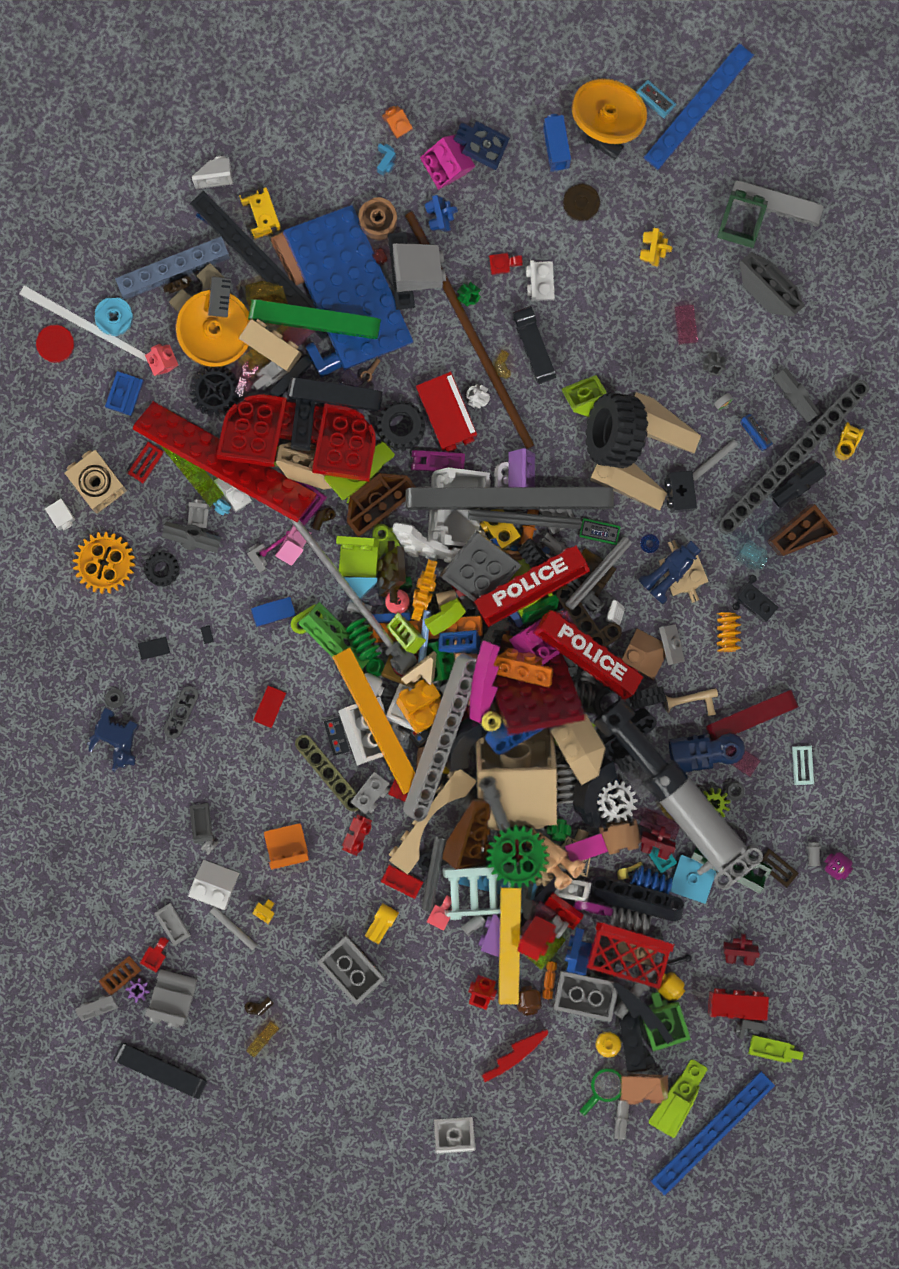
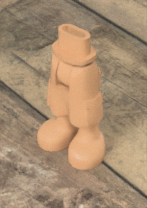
M533 829L532 834L534 835L537 833L535 829ZM539 832L538 839L545 838L542 846L548 845L544 852L550 853V856L545 857L549 864H543V866L547 869L546 873H553L555 875V887L562 890L572 883V878L558 867V864L564 866L573 878H577L581 874L585 864L581 860L571 862L567 859V851ZM525 841L527 843L526 847L531 850L533 848L532 844Z

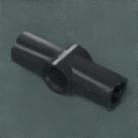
M815 462L805 471L798 473L787 481V484L774 492L771 497L781 509L794 498H798L808 491L813 484L817 483L827 474L821 464Z

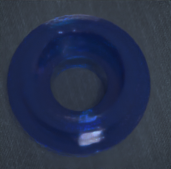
M647 534L642 537L640 547L646 553H654L659 547V540L655 535ZM648 540L653 542L652 547H647L646 542Z

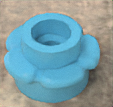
M219 498L217 502L213 503L215 506L214 510L221 515L230 513L231 505L223 499Z

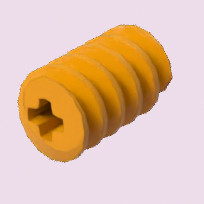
M729 612L717 613V615L722 616V618L717 619V622L722 624L717 627V630L722 632L717 634V638L722 639V641L717 642V645L722 647L717 652H736V650L741 649V646L736 645L737 642L741 641L740 638L736 637V635L741 634V631L736 630V627L741 626V623L736 622L741 616Z

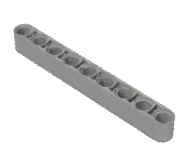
M466 654L459 655L455 660L403 807L404 813L417 822L423 821L428 815L471 694L472 679L477 660Z

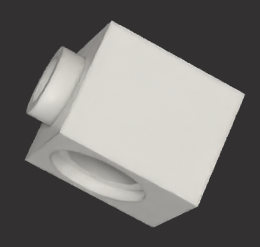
M62 499L45 508L57 529L66 530L73 525L72 522L75 521V518Z

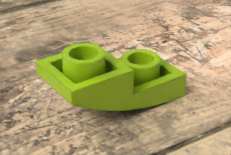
M458 598L441 605V612L424 619L425 625L433 636L449 628L466 613V609Z

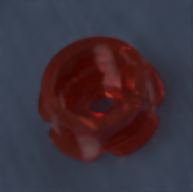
M382 248L374 249L375 253L372 255L377 264L381 263L384 265L385 262L389 261Z

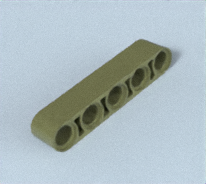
M298 736L295 741L297 750L345 808L352 812L358 811V808L352 809L348 806V800L355 797L357 793L309 736ZM303 738L308 739L310 743L306 749H301L299 746V741ZM315 753H319L322 756V760L318 764H314L311 761V757ZM326 768H332L334 771V776L330 779H326L323 775ZM338 783L346 785V791L343 794H339L336 791Z

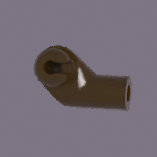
M326 508L318 511L311 528L320 531L323 522L336 517L335 510Z
M269 997L265 998L261 1003L249 1001L245 1004L244 1009L250 1015H263L274 1002Z

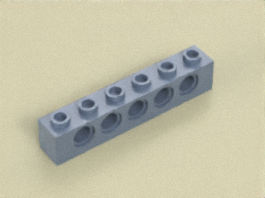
M221 236L117 277L115 280L122 297L126 300L200 271L209 263L215 265L230 259V256Z

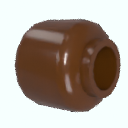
M532 986L521 987V991H519V1004H516L517 1010L523 1013L524 1016L537 1014L538 1010L542 1007L540 992L537 989H533Z

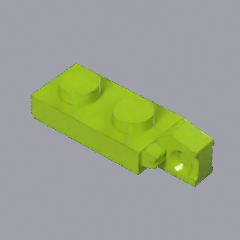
M752 1035L748 1051L749 1055L785 1063H791L792 1058L802 1060L804 1053L794 1050L795 1045L756 1035Z

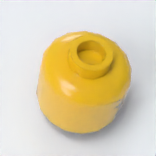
M673 972L664 973L660 989L656 988V990L666 1000L677 1001L685 992V983Z
M606 1031L599 1034L595 1045L598 1053L602 1056L613 1057L619 1053L621 1041L615 1033Z

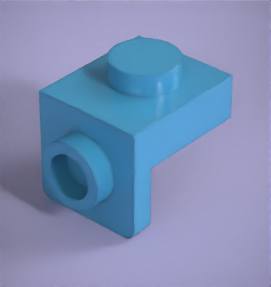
M379 144L378 151L385 156L378 165L377 172L384 176L386 172L390 173L393 169L396 153L391 146Z

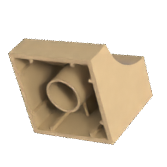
M543 729L503 754H496L486 742L485 737L477 740L478 799H484V792L479 788V781L484 777L491 776L495 778L496 788L501 793L500 801L510 827L517 824L518 826L525 825L529 828L541 829L546 825H557V768L554 736L550 729ZM490 808L488 828L499 830Z

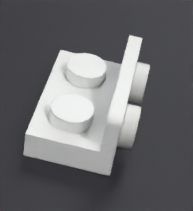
M530 260V266H526L527 277H530L531 284H527L528 296H531V301L554 300L553 261L534 262V260Z

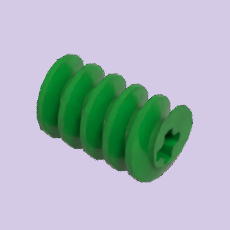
M360 618L350 623L346 629V632L350 634L349 639L353 641V647L356 648V654H360L358 657L360 661L371 660L382 653L376 652L380 647L379 645H373L376 638H369L373 634V631H366L370 625H363L367 620L366 618Z

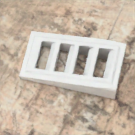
M613 600L611 602L606 622L620 625L625 608L618 601Z

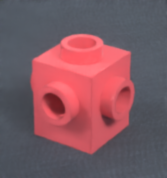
M161 344L155 345L145 355L154 376L168 373L179 365L170 344L165 346Z

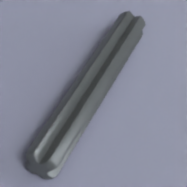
M436 836L422 904L424 911L433 910L446 839L440 836Z

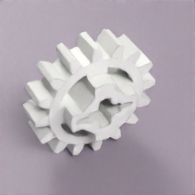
M615 780L612 785L611 783L606 784V788L603 787L602 793H599L597 805L600 807L598 812H603L602 818L608 816V822H611L613 818L615 823H619L620 818L622 821H626V815L628 817L633 816L631 810L637 809L633 805V803L638 802L637 799H633L636 792L629 791L631 786L624 787L625 782H621L618 785L617 780ZM611 789H616L613 795L607 794ZM617 798V802H619V805L615 806L616 802L612 799ZM619 809H625L622 814L616 815Z

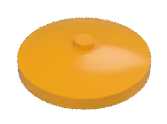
M597 79L585 83L578 89L572 102V114L577 125L587 135L604 143L621 144L632 141L642 132L647 120V110L642 98L629 86L614 80Z
M210 290L192 296L182 306L176 320V336L183 352L196 363L208 367L225 366L240 358L249 346L239 339L250 322L248 319L249 312L237 297L230 294L228 317L208 316Z

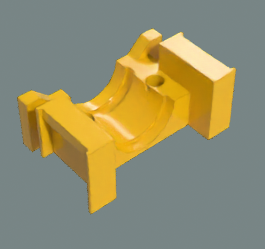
M267 187L263 188L264 193L259 194L257 190V194L241 199L243 206L250 204L258 226L251 229L254 240L272 234V227L276 226L277 231L281 230Z

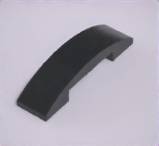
M407 233L388 234L396 310L415 308L413 291L397 292L393 260V244H408Z

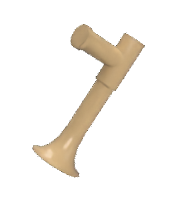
M715 688L676 698L666 696L667 701L664 702L665 709L669 713L670 709L676 705L705 700L708 716L715 715L716 712L712 698L718 697V692Z

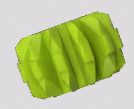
M713 788L709 790L710 795L707 791H703L702 793L709 802L711 799L713 801L718 800L719 804H717L718 808L716 810L722 817H725V813L722 810L729 811L730 808L724 805L731 802L730 800L724 801L723 799L728 794L724 793L720 796V788L717 789L716 794Z

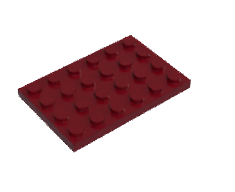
M559 653L542 665L553 669L552 682L549 687L500 675L495 676L492 686L497 687L495 697L508 735L585 721V713L563 654Z

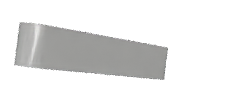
M735 181L732 191H736V189L742 190L747 193L746 195L752 197L759 195L768 201L765 212L777 213L776 215L784 218L791 217L795 218V221L805 224L808 222L812 223L813 226H819L824 209L822 205L749 183ZM734 199L740 205L750 208L757 207L758 210L761 208L760 206Z

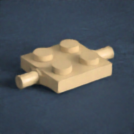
M673 540L672 543L671 541L668 542L671 552L678 549L676 540ZM698 555L683 578L678 583L675 581L670 587L673 596L680 593H688L692 603L695 602L694 597L696 601L700 600L695 589L709 582ZM665 558L659 560L660 566L665 562ZM669 570L664 574L665 578L670 574Z

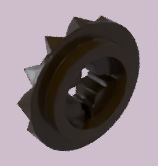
M186 276L164 285V293L168 292L171 294L190 286L189 283L192 282L191 277Z

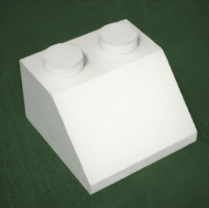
M203 860L188 897L226 910L240 873Z

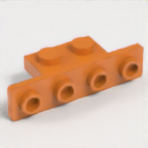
M507 649L502 654L496 656L493 664L499 667L496 675L546 687L551 686L553 669L542 666L541 657H537L533 653H520L516 649Z

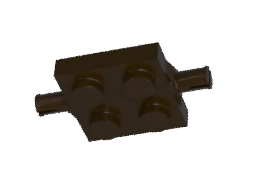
M388 541V552L377 563L379 596L386 597L390 593V602L397 603L398 589L406 582L404 547H395V541Z

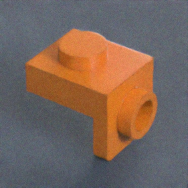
M399 106L388 108L385 111L386 113L382 115L396 138L413 129L403 109Z

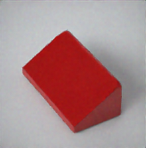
M268 685L253 721L272 729L286 693Z

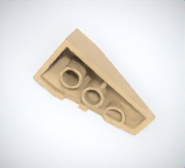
M636 392L635 397L642 401L645 406L644 410L647 411L648 415L646 417L648 421L647 437L695 453L701 435L654 398Z
M634 463L627 468L597 464L590 481L604 487L613 488L614 491L659 511L667 495L665 490Z

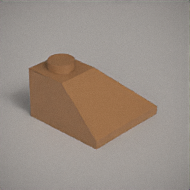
M636 629L622 660L629 667L635 668L639 673L654 680L666 657L663 643L655 637Z

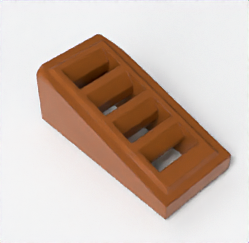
M128 956L100 979L99 983L111 996L142 970L131 956ZM126 963H128L134 970L133 973H131L125 966ZM120 968H122L123 971L128 975L127 978H125L121 974V972L119 971ZM114 973H115V974L120 978V980L122 981L120 984H119L118 981L113 977V974H114ZM108 978L116 986L114 989L106 981Z

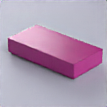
M601 833L565 846L571 862L576 860L583 861L608 852Z

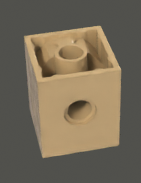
M90 450L82 456L83 459L81 461L70 464L66 468L65 475L91 509L98 514L127 492V490L96 450L93 452ZM98 480H101L100 485L94 487V483Z

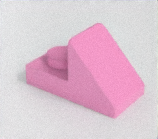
M294 525L275 557L291 566L304 549L302 548L306 543V540Z

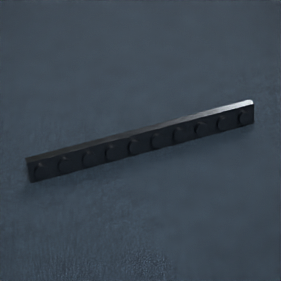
M204 190L190 203V206L222 236L229 246L286 304L316 309L315 304ZM313 330L322 341L329 336L327 332Z

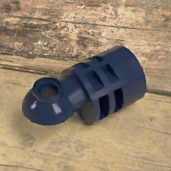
M707 733L699 736L692 735V737H679L668 740L670 759L675 760L685 773L713 769V763L721 762L732 765L738 763L745 754V744L735 734H725L712 741L709 740ZM728 746L735 747L732 754H726Z

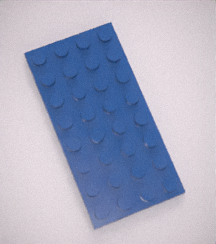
M353 205L283 231L316 309L381 319L378 339L327 332L344 370L414 342L400 310H396L394 296L368 238L360 227V221Z

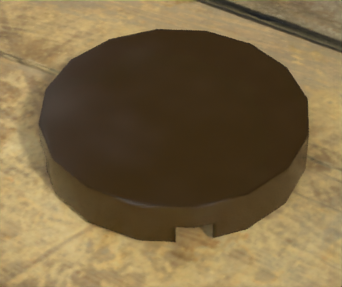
M583 183L570 187L563 198V208L566 214L573 220L580 222L593 218L599 211L601 203L596 189Z

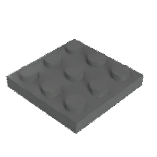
M476 531L440 576L472 601H475L481 595L495 590L499 585L506 584L521 567V564L480 532Z

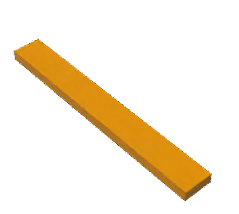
M348 648L332 658L402 793L406 794L410 790L415 772L351 648Z

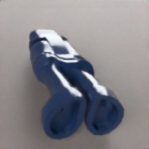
M690 540L685 546L682 545L681 548L676 549L665 558V562L653 573L643 575L638 580L664 605L668 600L667 590L675 581L678 583L683 578L694 560L697 559L696 556L701 550ZM669 570L670 574L654 588L656 582Z

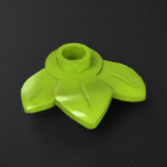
M378 524L373 528L372 537L379 540L378 559L384 553L387 554L388 541H395V547L400 546L393 528H389L384 524ZM380 530L385 531L384 537H379L378 532Z

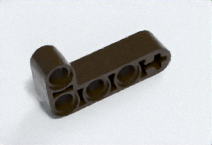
M562 586L557 590L556 596L559 598V604L566 610L571 622L577 626L578 630L590 635L592 638H599L605 647L615 642L621 636V627L616 623L608 624L599 630L581 602L577 605L581 610L580 615H572L570 609L565 606L566 598H561L560 596L562 590L564 592L568 591L569 599L574 591L569 586ZM583 622H588L591 625L589 632H584L581 629ZM613 627L617 630L618 634L616 637H610L607 630Z

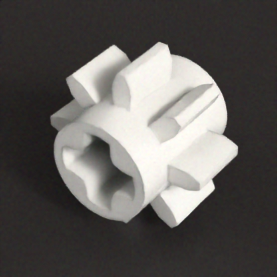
M478 384L471 386L466 393V398L469 399L468 405L479 409L487 405L490 399L489 394L486 393L488 388Z

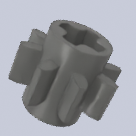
M719 352L709 353L706 358H703V370L708 371L710 376L720 375L723 370H726L725 356L720 357Z

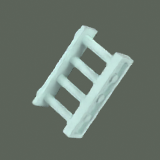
M504 864V869L506 871H513L514 865ZM517 864V873L519 874L521 873L520 864ZM487 865L458 870L443 868V876L448 878L451 886L452 910L445 911L447 917H450L451 920L462 919V916L500 914V907H498L496 878L498 874H491L494 867L488 868ZM479 876H487L489 879L490 908L478 907L477 879H479ZM460 877H467L470 880L471 909L459 910L458 880H460Z

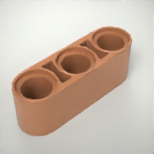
M283 232L271 237L272 245L288 277L296 285L304 283L300 269Z

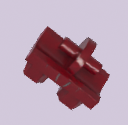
M661 826L660 831L653 828L651 833L642 832L641 852L650 854L654 846L660 848L658 857L668 860L671 853H674L676 849V842L670 840L671 834L665 833V826Z
M741 933L740 938H733V942H724L723 944L726 963L734 964L736 963L737 956H744L743 963L748 966H754L756 958H759V946L752 945V940L746 939L745 933Z

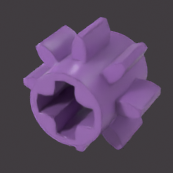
M141 978L138 979L136 984L131 980V988H126L127 991H130L128 999L134 997L135 1003H137L141 997L145 1001V993L151 992L146 990V986L149 983L142 984ZM139 985L143 992L137 996L133 989Z

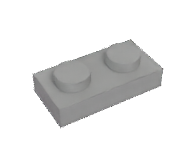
M105 995L100 997L98 1001L83 1003L79 1008H76V1013L81 1021H85L119 1007L112 995Z

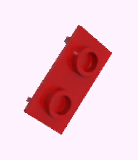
M358 814L356 818H353L349 830L355 833L354 835L347 833L342 844L343 851L355 856L362 851L363 841L371 830L372 820Z

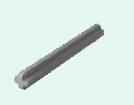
M627 537L622 538L566 601L565 604L569 609L573 610L629 548L632 542Z

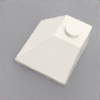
M218 156L206 163L192 176L195 189L233 184L230 159L225 156Z

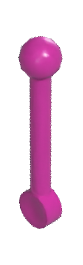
M289 531L277 542L259 552V555L265 557L267 552L285 540Z

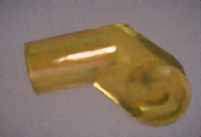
M501 350L494 367L499 377L507 379L511 375V371L506 365L509 353Z

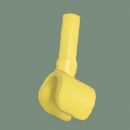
M642 862L619 869L617 871L618 879H628V872L639 868L641 865L643 866Z

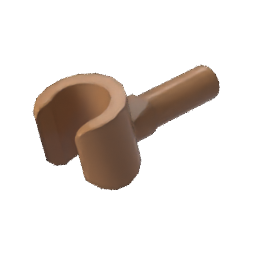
M377 358L368 371L362 372L361 379L364 374L368 373L370 378L367 383L373 379L372 374L381 360Z

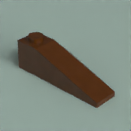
M476 799L471 802L446 842L442 859L455 870L485 866L486 858L489 854L487 849L490 848L488 842V835H490V829L488 828L490 805L484 799Z

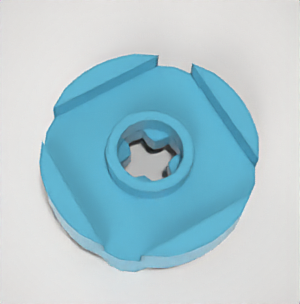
M107 298L97 305L95 309V322L103 333L118 336L124 334L132 325V310L123 299ZM111 312L113 314L118 313L116 321H110L111 317L109 314Z

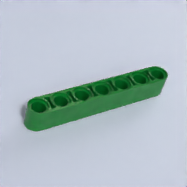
M251 300L248 316L249 320L256 321L259 319L263 323L369 339H378L381 319L262 300Z

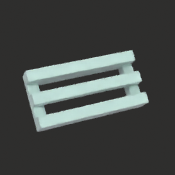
M812 746L792 747L794 785L814 784ZM797 750H800L801 781H798ZM804 750L808 751L809 781H806Z

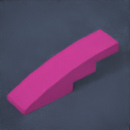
M483 641L476 661L470 695V719L481 724L483 716L489 712L497 691V687L492 686L499 668L493 664L500 647Z

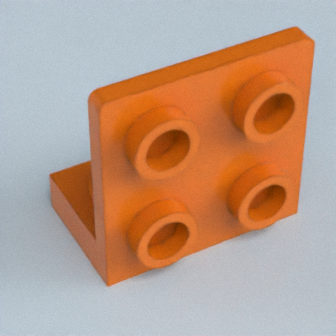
M301 823L264 832L271 870L310 861Z

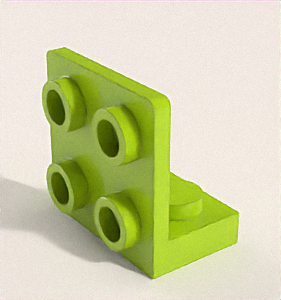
M337 536L336 544L341 545L339 572L342 576L376 578L379 540L375 538Z

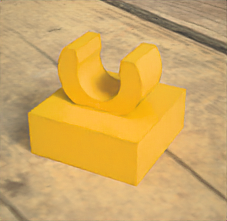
M269 899L264 906L258 903L252 914L269 924L275 914L271 911L275 903Z

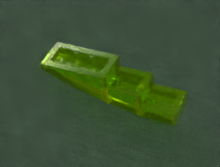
M161 446L209 507L224 496V493L205 470Z

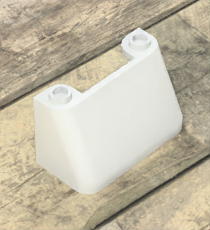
M456 468L436 470L431 478L432 488H490L491 485L490 473ZM429 510L428 539L440 542L448 548H462L476 531L486 538L487 535H485L484 531L479 530L480 521L468 519L469 510Z

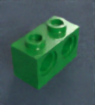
M439 641L428 643L426 657L433 651L436 653L433 682L449 679L455 663L454 653L439 652Z

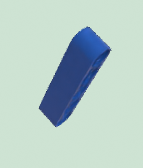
M502 723L498 729L489 731L485 740L496 754H503L543 729L508 735L505 724Z

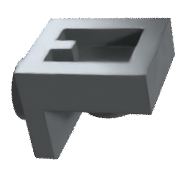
M741 1018V1022L736 1024L735 1033L738 1034L739 1039H744L745 1028L748 1029L749 1033L759 1034L760 1031L765 1032L766 1024Z

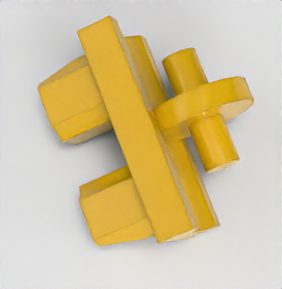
M653 228V231L644 232L643 242L651 244L650 250L642 249L640 253L642 261L659 267L660 257L666 258V252H672L673 248L668 245V239L663 238L664 233L660 232L659 228Z

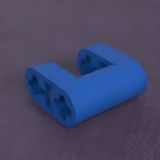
M314 342L305 346L321 378L342 367L336 351L322 358Z

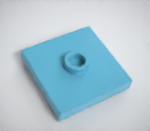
M680 855L670 892L706 904L716 871L710 869L706 873L699 875L697 870L703 864Z

